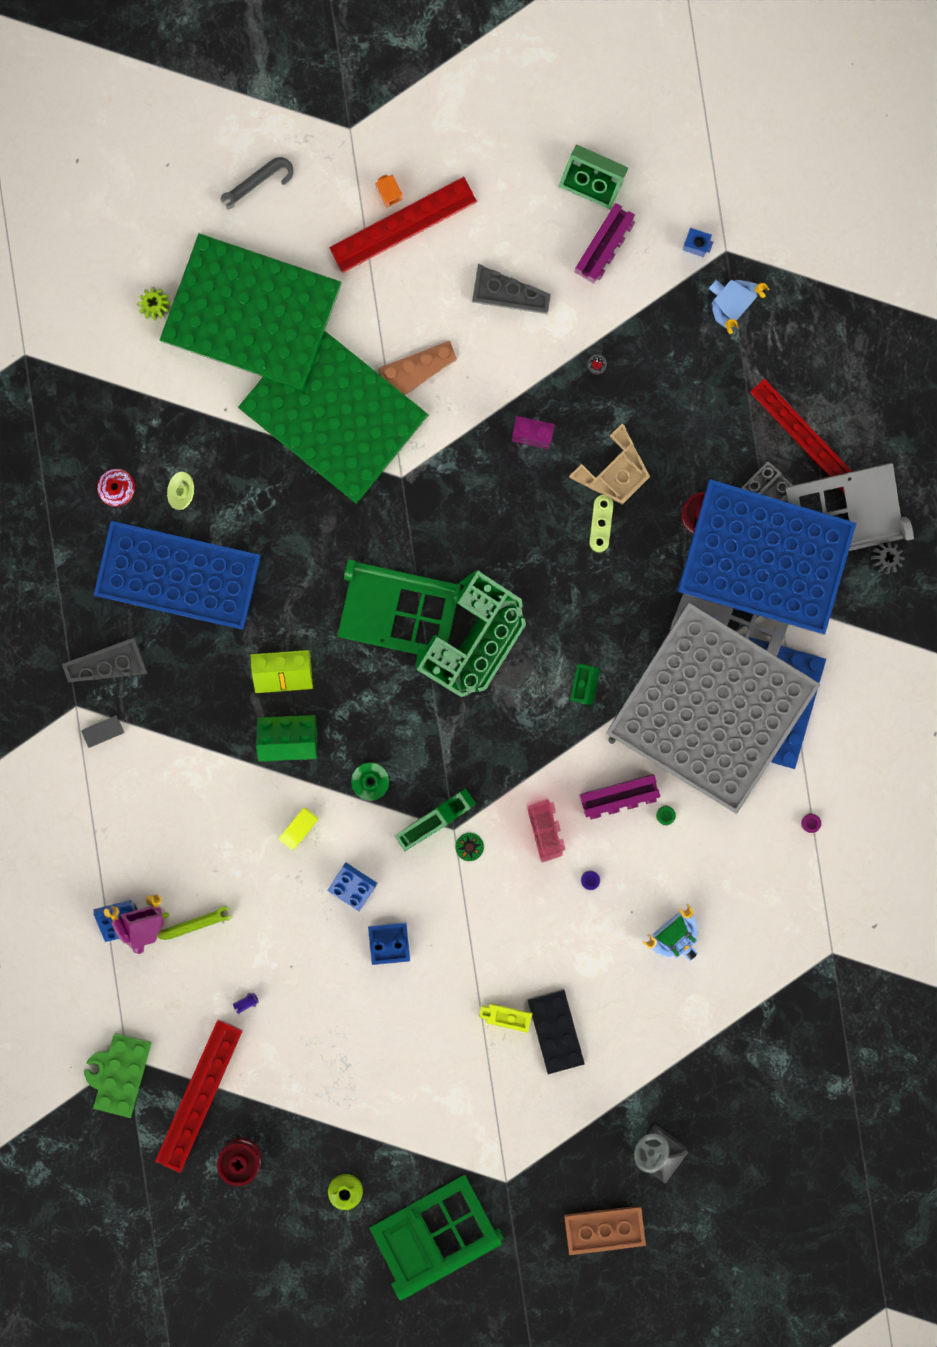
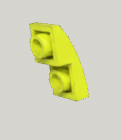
M303 807L278 839L294 850L319 818Z

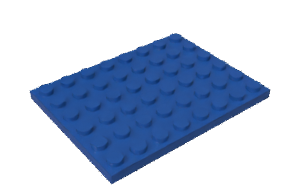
M710 479L677 592L825 635L856 523Z

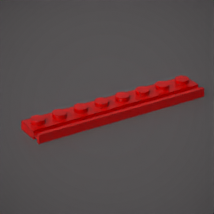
M462 177L329 247L343 274L477 203V200L465 177Z
M217 1019L155 1162H159L163 1166L181 1173L241 1037L242 1029Z

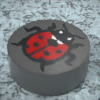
M598 354L591 356L587 363L588 370L595 375L603 373L607 366L606 359Z

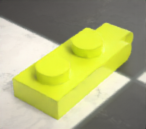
M489 1003V1006L481 1005L479 1018L486 1019L487 1024L528 1033L533 1013Z

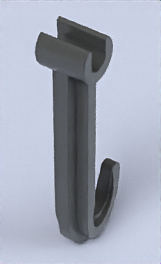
M283 157L272 159L233 190L224 193L221 196V202L223 203L225 200L230 199L231 201L226 204V208H233L237 201L281 168L288 170V174L281 181L282 185L287 184L292 179L294 173L291 162Z

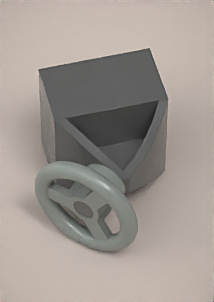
M654 1125L649 1133L640 1139L632 1156L642 1171L652 1173L666 1184L687 1155L688 1150L679 1141L657 1125Z

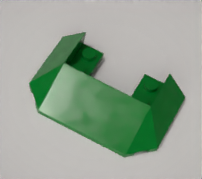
M475 570L459 582L464 588L455 603L478 617L459 650L434 635L425 651L418 648L415 667L416 670L460 697L487 689L526 626L525 617H523L522 599L478 570Z

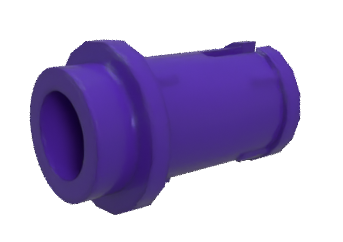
M254 992L248 993L246 997L234 1002L233 1007L235 1010L238 1009L236 1012L240 1014L252 1006L256 1007L259 1000Z

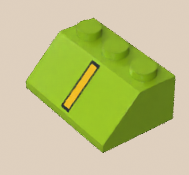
M309 650L251 654L255 693L313 689Z

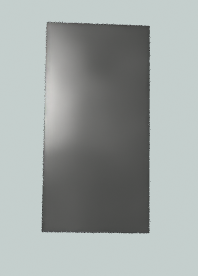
M117 715L81 730L88 748L125 733Z

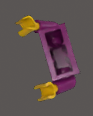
M149 895L146 897V903L152 906L121 914L119 919L117 917L119 914L117 907L111 906L113 909L112 915L108 909H104L105 916L112 918L113 922L111 924L122 943L132 948L136 954L143 953L145 945L152 944L157 940L158 933L164 925L161 907H158L161 903L159 895Z

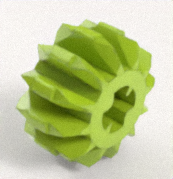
M151 287L150 293L147 289H144L146 295H139V298L143 301L137 302V305L141 307L139 312L141 314L145 313L144 317L146 319L152 317L154 321H156L157 315L161 319L164 318L162 312H169L166 308L170 306V302L166 301L168 295L163 294L162 289H158L156 292V289ZM155 301L157 302V305H156V306H155V305H153V306L150 305L151 302H155Z

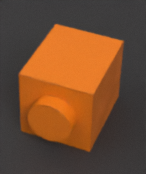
M393 174L390 176L383 175L378 178V182L375 183L376 189L386 208L403 200V194Z

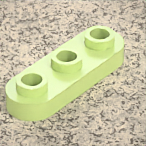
M605 495L598 496L593 506L589 544L595 552H603L609 545L613 500ZM606 501L607 507H601L600 502ZM604 520L605 526H599L598 521ZM601 539L603 545L598 546L596 540Z

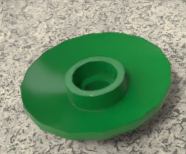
M371 762L362 764L352 774V789L363 800H377L384 796L388 790L389 776L386 770L379 764ZM368 778L374 779L373 785L367 783Z

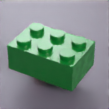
M316 716L258 718L256 737L258 762L317 759Z

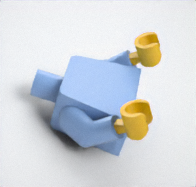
M715 280L709 288L717 295L712 302L715 320L727 328L729 334H732L731 327L739 328L737 320L756 299L757 293L760 297L764 298L766 295L762 291L770 289L765 283L756 284L743 280H730L724 287Z

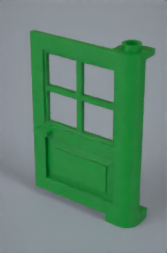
M348 559L344 580L350 582L337 637L417 655L418 648L425 651L428 646L415 642L419 621L422 620L440 624L438 637L448 643L457 604L455 601L462 591L460 589L461 584L443 582L362 564ZM401 589L422 593L417 615L396 611ZM425 594L446 599L441 620L421 616ZM395 615L416 619L411 641L391 637Z
M466 1175L461 1176L369 1228L396 1280L391 1285L400 1301L503 1244L502 1240L504 1239L500 1229L492 1227ZM461 1191L471 1212L453 1222L443 1200ZM439 1203L449 1224L431 1234L421 1212ZM474 1216L484 1237L465 1246L455 1225ZM452 1228L462 1249L444 1259L433 1237Z

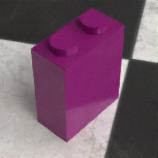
M517 416L512 442L549 450L555 424Z

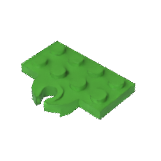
M114 1033L109 1051L95 1052L88 1059L87 1064L94 1063L100 1068V1071L97 1073L84 1069L86 1081L91 1087L98 1090L93 1109L131 1118L152 1042Z

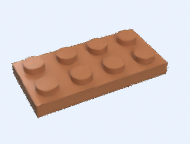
M641 1205L564 1215L569 1255L646 1246Z

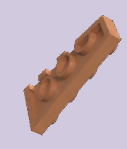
M448 341L380 367L379 371L384 379L404 395H407L430 377L453 363L457 358L451 342Z

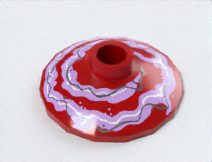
M111 469L100 477L97 483V492L105 504L112 507H120L127 504L133 498L135 483L126 471ZM113 484H118L117 490H112Z

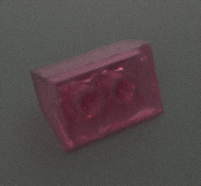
M547 798L526 804L541 863L563 856L562 851L566 849L563 839L559 840L557 832L561 830L558 820L554 821L553 813H556L554 802H550Z

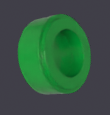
M662 806L657 810L656 818L662 825H670L675 821L676 813L671 807Z

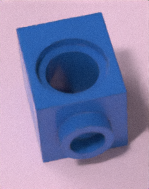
M690 228L682 250L704 257L706 252L710 253L713 241H710L712 235ZM700 239L704 246L697 247L694 244V240Z

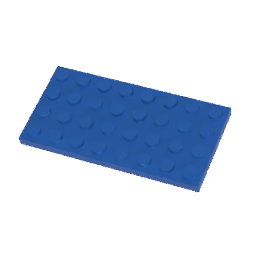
M111 521L94 596L244 630L261 555Z

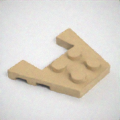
M621 424L610 435V438L623 451L596 478L582 464L569 477L623 504L650 476L625 426Z

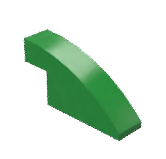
M465 788L397 833L395 838L403 850L407 851L448 825L455 818L475 806L476 803Z

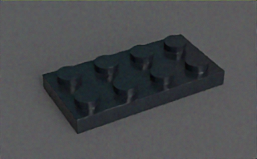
M562 989L527 999L530 1011L533 1013L532 1018L547 1073L552 1074L585 1065L565 990Z

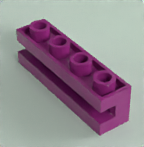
M615 203L575 267L574 272L593 284L596 279L600 281L605 273L604 266L606 263L610 264L616 255L613 253L616 247L620 248L626 238L623 237L625 232H630L636 223L633 221L635 214L622 210V206Z
M651 774L579 794L585 817H590V820L602 817L601 813L608 812L609 815L620 812L619 808L627 807V809L639 807L638 803L641 802L646 804L657 802L656 798L661 796L656 785L655 775Z

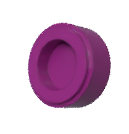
M806 814L801 820V826L806 832L815 833L821 827V820L815 814Z

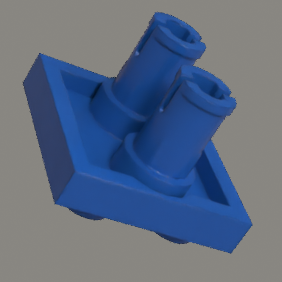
M407 922L368 926L372 965L410 961Z

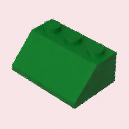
M576 144L558 187L611 210L629 168Z

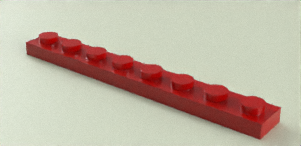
M765 378L750 391V394L828 477L852 472ZM839 487L841 491L844 493V488Z

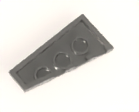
M478 264L472 303L548 314L551 294Z
M135 638L62 664L68 682L148 674Z

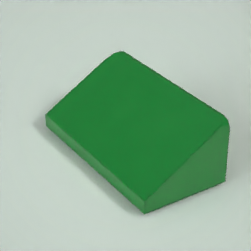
M583 664L577 665L570 701L593 705L600 668Z

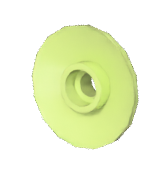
M186 472L176 473L171 478L167 488V497L170 505L176 510H182L190 504L194 495L193 479Z

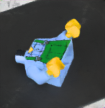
M686 904L688 908L685 911L679 908V913L652 935L648 934L650 940L648 942L642 941V943L657 954L666 957L674 955L677 958L683 953L689 961L695 958L698 953L692 945L697 942L698 928L690 905Z

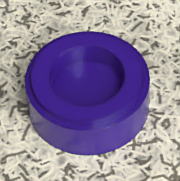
M586 871L581 876V884L587 890H594L600 884V877L595 871Z

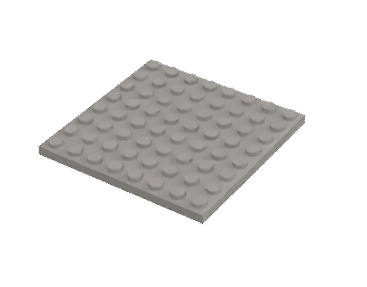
M688 602L606 734L737 814L821 684Z

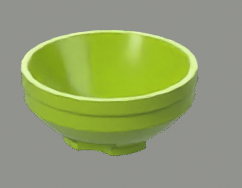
M341 1174L331 1181L328 1188V1196L330 1202L336 1208L341 1210L352 1209L362 1199V1184L355 1176ZM343 1189L350 1192V1198L347 1200L339 1197V1192Z

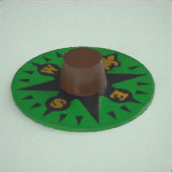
M465 833L456 841V853L465 861L477 860L484 851V843L477 834Z

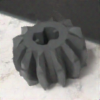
M886 542L885 545L880 543L878 545L879 549H873V552L877 554L871 556L872 560L877 561L872 564L873 567L879 565L878 572L884 570L885 574H889L890 570L896 573V567L901 568L903 566L899 561L905 560V557L899 556L903 550H896L898 544H894L891 547V542ZM886 555L891 556L889 561H885Z

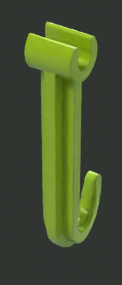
M221 907L217 911L166 929H161L157 937L162 940H170L221 921H229L233 916L228 915L224 917V911L230 910V908ZM168 912L162 913L163 919L170 915Z

